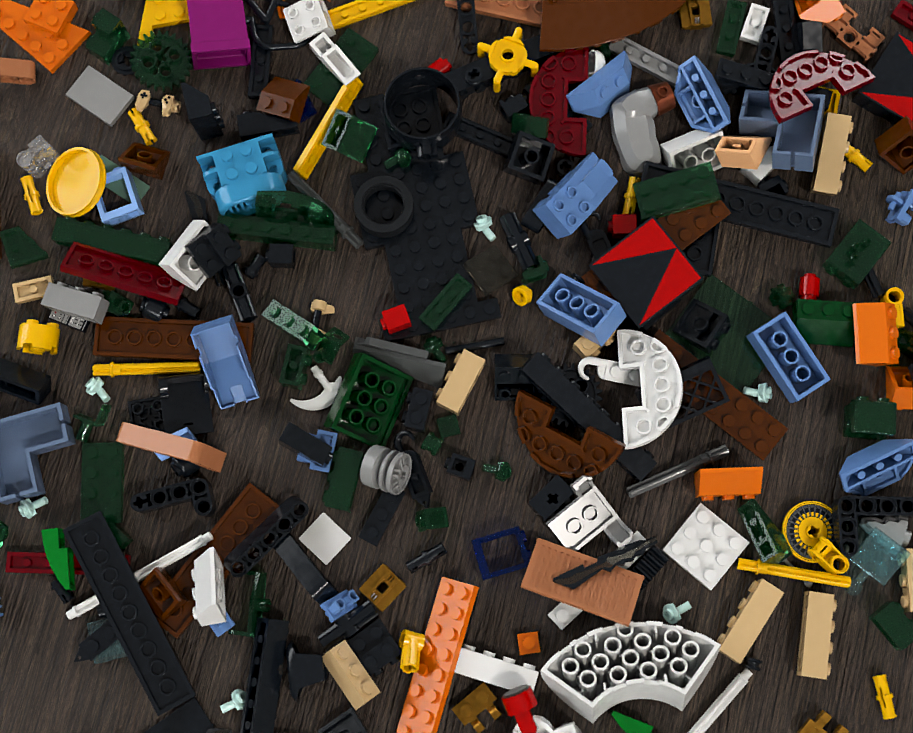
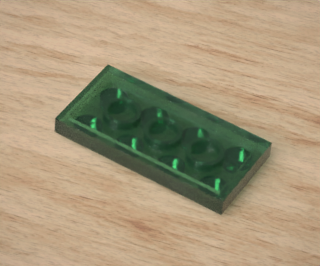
M349 27L335 43L360 73L365 70L379 52L378 47ZM322 62L319 63L303 83L310 86L309 92L328 106L332 104L343 85Z
M711 161L633 184L643 222L652 216L660 218L721 200Z
M119 442L82 444L80 521L101 510L108 524L123 523L125 444Z

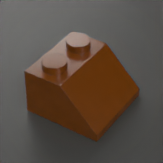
M275 77L261 91L256 110L267 115L300 123L310 86Z
M905 116L874 140L879 155L903 175L913 168V121Z

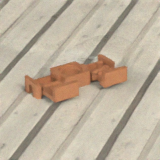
M845 3L843 6L846 12L843 13V16L834 22H823L822 28L826 26L837 36L835 40L849 52L853 49L864 59L863 64H866L875 55L877 47L884 42L886 37L874 27L869 30L870 34L867 37L857 32L849 25V21L852 18L855 20L858 14ZM852 34L854 36V41L850 43L846 42L844 40V35Z

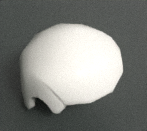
M591 50L592 52H589L588 78L606 65L605 56L598 50Z

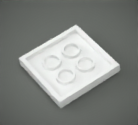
M700 503L662 551L711 591L750 542Z

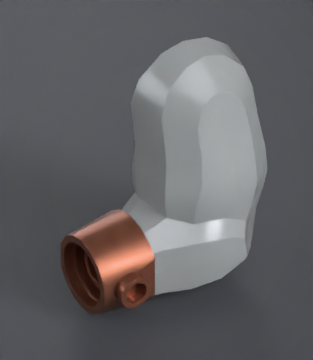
M666 81L633 90L619 97L612 103L610 108L613 141L620 156L622 168L630 176L641 178L646 161L657 164L662 163V152L656 138L653 118L655 116L659 117L676 107L674 93Z

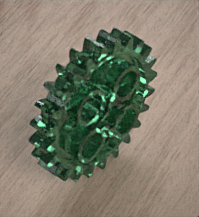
M158 30V35L150 31V37L143 34L144 41L137 39L139 46L133 45L134 51L130 52L132 57L130 64L133 65L131 67L132 72H136L135 78H141V84L147 82L148 89L153 85L155 91L159 87H162L163 92H165L166 87H169L172 91V85L174 84L179 88V81L186 82L184 76L190 77L188 70L193 69L192 64H190L193 62L192 57H190L192 52L187 50L188 44H182V37L176 40V33L169 36L168 30L164 35H162L160 30ZM155 46L162 47L160 51L153 50ZM175 54L179 56L176 60L170 58L171 55ZM147 62L153 63L151 67L144 66ZM166 70L171 72L168 76H164L161 73Z

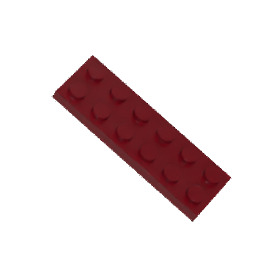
M75 241L60 265L61 272L176 306L186 287L183 283L172 278L161 267Z

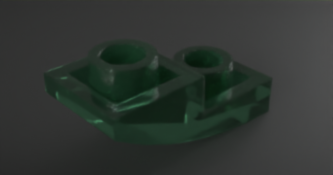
M513 113L511 132L523 131L535 137L547 138L550 118Z

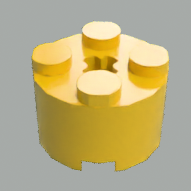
M27 319L26 323L19 325L16 349L21 350L23 348L22 352L42 355L45 351H50V355L57 354L60 336L59 324L47 323L45 325L39 324L38 320Z

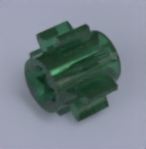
M779 284L777 287L770 289L769 299L773 307L779 305V309H785L787 306L793 305L792 300L795 294H793L791 286L785 287L784 284Z

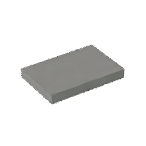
M89 65L65 94L69 99L110 127H113L135 99L131 93Z

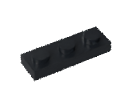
M402 491L398 495L383 492L363 527L359 538L377 547L406 492Z

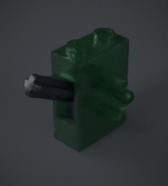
M859 219L823 263L822 267L825 268L829 275L836 276L844 286L853 290L864 279L874 299L884 295V292L873 270V266L892 242Z

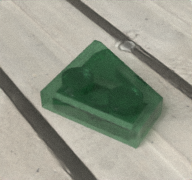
M19 226L0 231V237L12 269L49 258L47 252L41 249Z

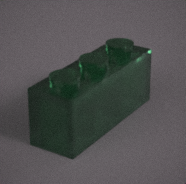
M274 299L262 313V316L271 325L311 351L316 348L325 336L315 325Z
M340 446L339 450L334 452L332 462L335 465L333 471L330 470L327 480L330 483L329 489L324 491L322 502H325L324 506L326 508L350 513L360 476L361 464L365 456L363 452Z

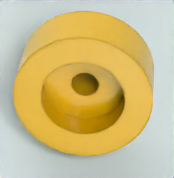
M520 285L513 289L512 298L517 305L524 306L532 301L533 292L527 286Z

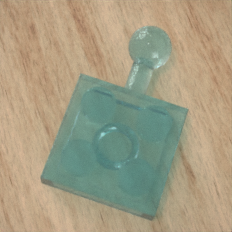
M875 526L860 544L857 554L849 558L862 571L855 579H851L850 587L845 588L846 592L852 596L860 594L862 583L869 575L884 586L911 553Z

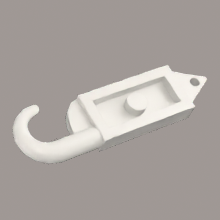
M585 357L579 362L578 373L585 380H589V377L584 374L583 370L587 364L597 366V375L603 380L641 386L640 369L621 371L619 369V362L597 357Z

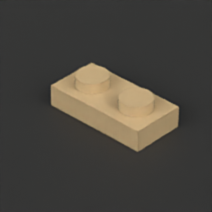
M49 275L12 284L15 303L22 304L43 299L48 283H54L53 277Z

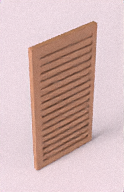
M537 538L521 588L629 627L644 576L616 566L611 572L602 569L573 590L562 585L576 583L603 567H612L613 564L605 562L590 570L574 574L570 578L553 582L555 577L582 564L584 568L596 563L597 559Z

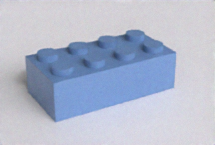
M562 273L557 276L536 301L544 316L601 347L627 317L619 302Z
M786 311L746 336L789 403L799 401L831 380Z

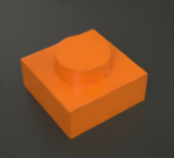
M538 631L517 634L520 655L540 653Z

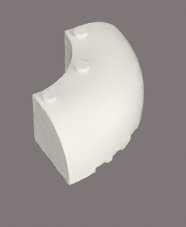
M631 621L629 627L616 623L613 626L592 630L587 635L573 640L568 646L552 656L542 667L540 673L545 683L561 700L591 723H594L609 708L634 699L658 700L683 711L711 669L721 644L703 634L694 633L678 625H667L658 621L634 623Z

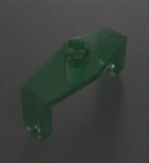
M248 571L245 575H253L255 580L249 602L247 632L229 630L228 634L254 637L257 617L262 618L263 612L270 611L271 607H266L265 605H271V600L265 599L267 573Z

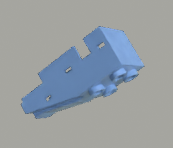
M592 152L573 170L569 171L548 193L549 196L542 199L532 211L557 239L569 236L592 214L618 181L613 176V170L609 165Z
M231 314L194 326L190 336L195 349L199 350V360L211 391L213 390L221 410L232 406L235 407V403L245 400L248 403V401L258 399L260 394L233 315Z

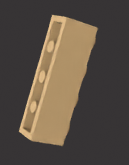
M830 112L824 115L811 181V193L835 196L837 192L841 191L842 180H840V176L846 167L844 155L848 153L850 142L847 139L848 134H851L853 130L852 116Z
M764 579L753 581L748 590L750 591L747 599L743 598L738 605V609H740L736 617L733 615L727 623L728 630L725 634L721 633L716 641L721 644L719 652L737 664L742 663L784 594L783 591Z
M804 591L796 675L825 680L830 675L831 664L828 663L829 654H832L833 643L830 641L831 633L835 629V622L832 620V617L837 607L834 594Z

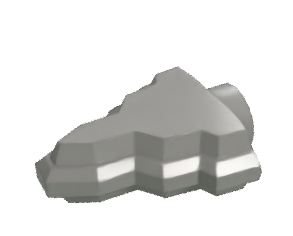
M886 516L882 519L865 517L861 518L859 526L867 534L874 536L876 542L885 548V552L893 556L897 555L901 546L906 547L910 542L912 532L907 530L908 517Z

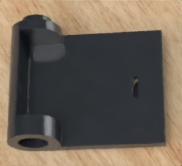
M204 372L158 378L165 433L172 434L185 427H188L193 435L214 432L209 399L210 386Z

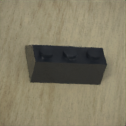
M185 82L181 83L189 120L201 141L224 136L223 128H225V123L215 102H211L208 95Z

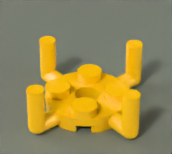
M521 27L515 29L512 37L506 36L503 39H497L492 45L483 42L477 44V56L483 58L485 52L489 53L490 67L496 71L493 79V91L496 93L501 90V80L504 75L516 76L524 67L531 68L530 75L533 78L538 72L539 64L527 59V50L522 43ZM510 52L513 54V57L511 59H504L502 55Z

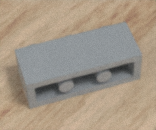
M58 281L57 284L48 283L41 305L52 311L102 325L110 302L105 300L104 295L94 291L92 294L86 293L87 290L75 286L72 289L69 288V285Z

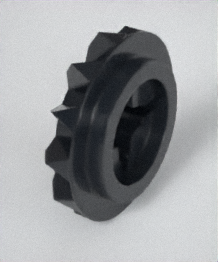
M130 46L121 47L116 50L111 61L114 70L125 77L129 74L133 75L137 70L140 71V66L143 64L139 51ZM124 56L131 60L129 67L125 64Z

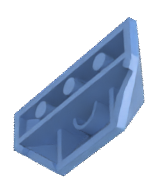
M626 51L620 53L566 95L573 112L601 118L610 111L614 101L629 93L632 65Z
M694 55L679 65L674 95L691 128L716 133L730 124V108L713 75L697 56Z
M913 439L881 440L848 456L839 472L844 491L860 496H868L901 480L913 464Z

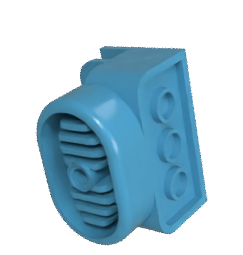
M272 133L196 156L201 166L207 189L217 203L222 217L230 219L241 218L271 209L283 203L288 196L285 186L288 180L287 173Z

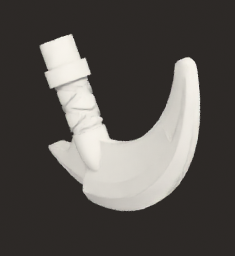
M315 365L310 370L323 386L324 390L322 393L310 400L290 399V402L295 406L311 411L322 410L331 406L342 383L341 376L335 382H329L324 376L323 371Z

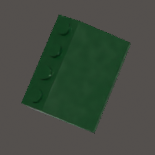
M354 353L323 426L368 446L381 445L385 447L414 378L364 353Z

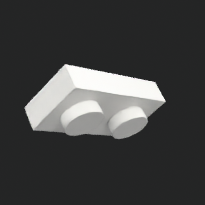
M755 3L751 4L739 40L758 45L759 37L763 31L770 8Z

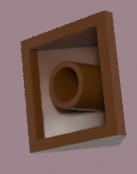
M134 142L118 157V161L130 172L162 180L170 157V151Z
M154 568L140 585L151 607L162 621L188 601L164 568Z

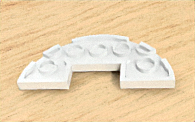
M623 329L617 330L619 369L621 371L640 369L642 406L622 408L624 444H626L625 450L650 443L669 428L681 406L683 380L676 359L663 343L656 338L643 334V332Z

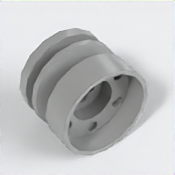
M373 445L366 452L361 464L360 479L362 484L374 489H381L383 492H389L393 495L400 494L408 484L411 475V457L404 452L400 453L397 450L392 451L381 445Z

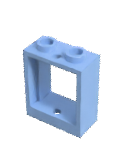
M116 167L111 172L106 173V184L124 178L131 204L109 212L106 211L102 196L96 204L101 221L107 227L145 214L132 173L126 167Z

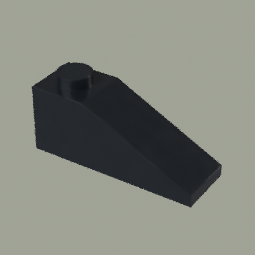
M245 111L237 115L242 142L270 133L273 134L274 138L300 133L296 122L252 111Z

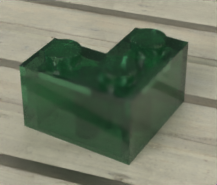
M102 8L92 19L91 24L96 32L88 38L85 47L91 55L109 65L115 51L123 47L131 36L121 19Z

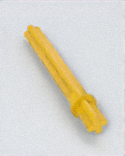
M199 361L119 364L111 362L110 364H94L92 370L93 376H111L112 378L115 375L200 373L201 363Z
M738 558L737 569L755 572V575H758V573L844 588H849L851 585V577L773 564L760 561L759 558L757 561Z

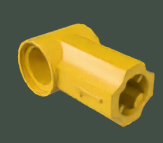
M893 287L881 296L880 302L895 304L897 310L896 327L898 329L905 327L902 304L904 293L901 289ZM889 294L895 297L896 302H892L889 299Z
M406 629L402 631L399 647L402 648L400 668L403 672L410 674L419 670L420 652L425 643L424 634Z

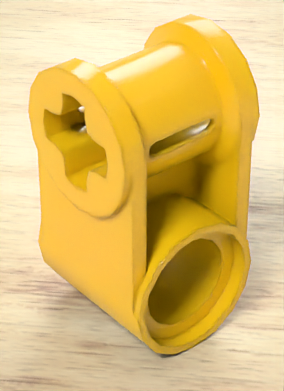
M821 536L819 542L807 551L808 555L828 573L842 574L849 568L848 559L824 536ZM835 559L839 562L838 570L833 565Z

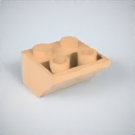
M742 135L722 136L715 149V153L722 167L757 170L772 142V138Z

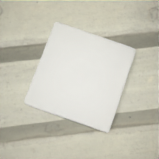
M323 512L299 537V540L327 565L351 540V537Z

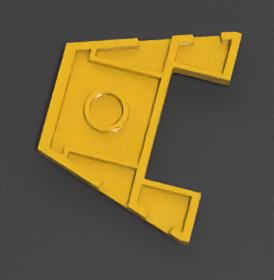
M146 0L137 41L139 50L156 47L153 29L189 23L187 0Z

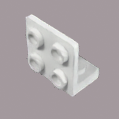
M301 0L283 9L293 41L296 44L320 32H325L328 37L336 35L323 0Z

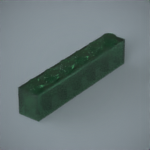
M220 213L218 215L217 223L225 224L229 228L231 239L269 244H293L295 247L329 251L336 250L338 231L336 226L231 213H225V216L220 215Z
M65 216V218L57 217L51 237L58 245L71 247L75 241L160 267L158 264L173 246L170 239L165 237L152 238L151 235L143 232L134 234L131 230L121 228L120 231L106 224L97 226L94 222L88 220L79 222L70 216Z

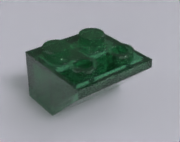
M336 109L321 145L363 163L378 127Z

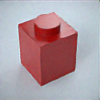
M613 214L611 221H608L607 225L608 233H611V239H623L637 228L636 214Z
M404 304L381 312L383 318L380 319L383 330L388 329L389 334L412 327Z

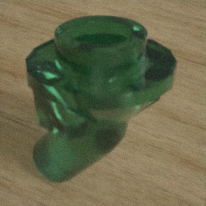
M401 148L394 153V157L383 162L386 169L398 163L401 168H406L410 165L412 158L410 152L405 148Z
M436 336L427 338L425 340L426 343L423 345L424 349L429 351V353H433L439 362L444 363L447 358L439 349L443 346L442 339Z
M498 462L497 466L483 464L482 466L483 472L495 473V479L502 482L506 481L512 473L508 462Z

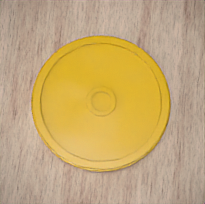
M74 147L62 153L53 163L47 177L46 195L50 206L56 212L70 218L82 216L92 210L100 200L105 189L106 169L103 160L95 151L83 147Z

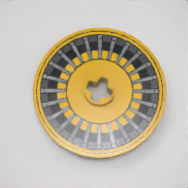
M805 501L793 506L785 515L782 523V537L789 552L797 559L808 563H817L808 555L807 551L819 542L821 536L826 537L833 543L832 509L821 502ZM811 528L816 530V533L813 535L808 533Z

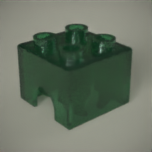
M858 396L856 400H851V403L844 406L843 436L885 440L887 435H895L897 403L890 402L888 398H877V401H871L866 396Z

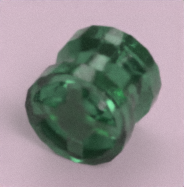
M430 431L422 443L421 449L430 451L431 455L435 457L445 439L437 438Z

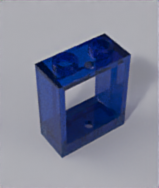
M519 526L471 540L483 581L528 567L532 554L530 549L526 550L524 542H527L524 530H520ZM515 534L524 563L490 573L481 544Z

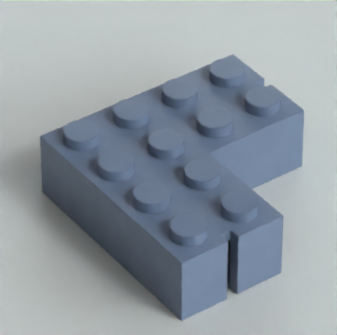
M745 89L739 115V135L775 137L772 151V169L791 170V167H795V171L813 172L825 112V95L805 93L813 104L812 109L779 124L770 107L769 91Z
M58 402L0 419V503L8 505L24 500V498L29 499L46 494L37 455L76 444L73 429L67 425L71 423L66 405Z

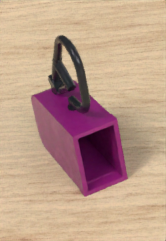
M187 0L194 70L250 65L251 48L247 33V23H249L251 37L259 47L269 51L298 49L308 44L312 39L310 37L297 44L295 42L269 44L259 38L255 17L245 15L243 0ZM244 0L265 25H269L277 6L286 8L292 5L284 0H265L270 2L265 14L254 0Z

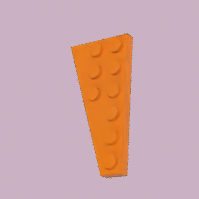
M0 0V30L52 74L91 35L89 30L67 22L60 36H56L25 23L23 18L29 7L11 0Z

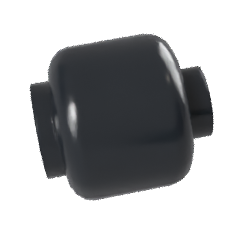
M144 296L139 311L142 312L143 318L158 322L162 318L167 319L170 307H167L168 303Z
M173 457L172 463H170L175 474L178 477L182 476L184 478L189 477L201 468V466Z

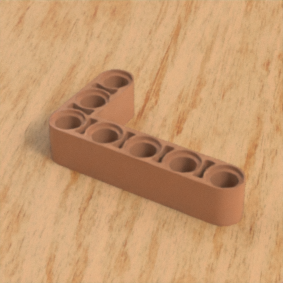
M0 57V83L24 85L36 83L35 62Z
M122 422L116 438V442L188 461L221 473L227 453L199 441Z

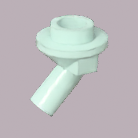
M485 214L476 217V223H473L476 231H482L490 242L494 241L496 236L489 228L492 225V218Z
M99 376L88 380L85 385L87 387L86 393L92 396L97 393L104 403L111 399L102 387L104 381Z
M767 383L758 384V389L745 386L742 391L745 395L758 397V401L768 403L769 399L772 398V388L768 387Z
M44 496L33 502L30 499L21 500L20 506H18L19 512L23 517L26 516L30 519L37 514L35 509L48 504V499Z
M689 601L678 607H675L673 603L666 604L663 607V617L668 623L675 624L682 619L680 615L691 609L692 606Z
M241 689L234 690L231 694L232 700L220 705L222 713L234 708L237 711L244 709L246 692Z

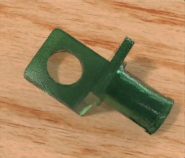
M104 289L102 294L105 300L110 302L107 311L118 317H128L134 302L114 291Z
M336 327L330 329L324 334L317 351L314 352V361L317 363L326 362L329 365L333 364L340 347L349 340L350 336ZM333 334L340 335L342 339L334 337Z
M102 404L96 420L83 414H73L74 418L81 421L75 439H80V441L87 443L93 426H104L112 405Z

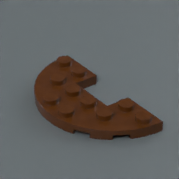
M524 390L518 391L515 402V416H517L519 437L522 444L525 443L531 452L530 456L549 472L566 478H579L582 475L594 476L609 468L622 454L626 444L592 426L587 427L582 442L553 428L549 424L556 407Z

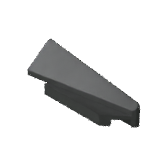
M366 337V339L355 338L352 349L353 353H364L414 379L438 389L442 388L447 365L446 363L429 360V351L372 337Z

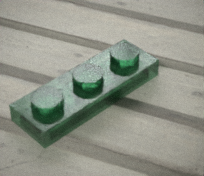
M728 0L715 51L716 54L734 58L747 2Z
M457 273L419 316V320L435 331L472 289L473 285Z

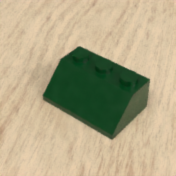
M797 299L792 304V322L807 344L840 347L853 346L855 336L852 302Z

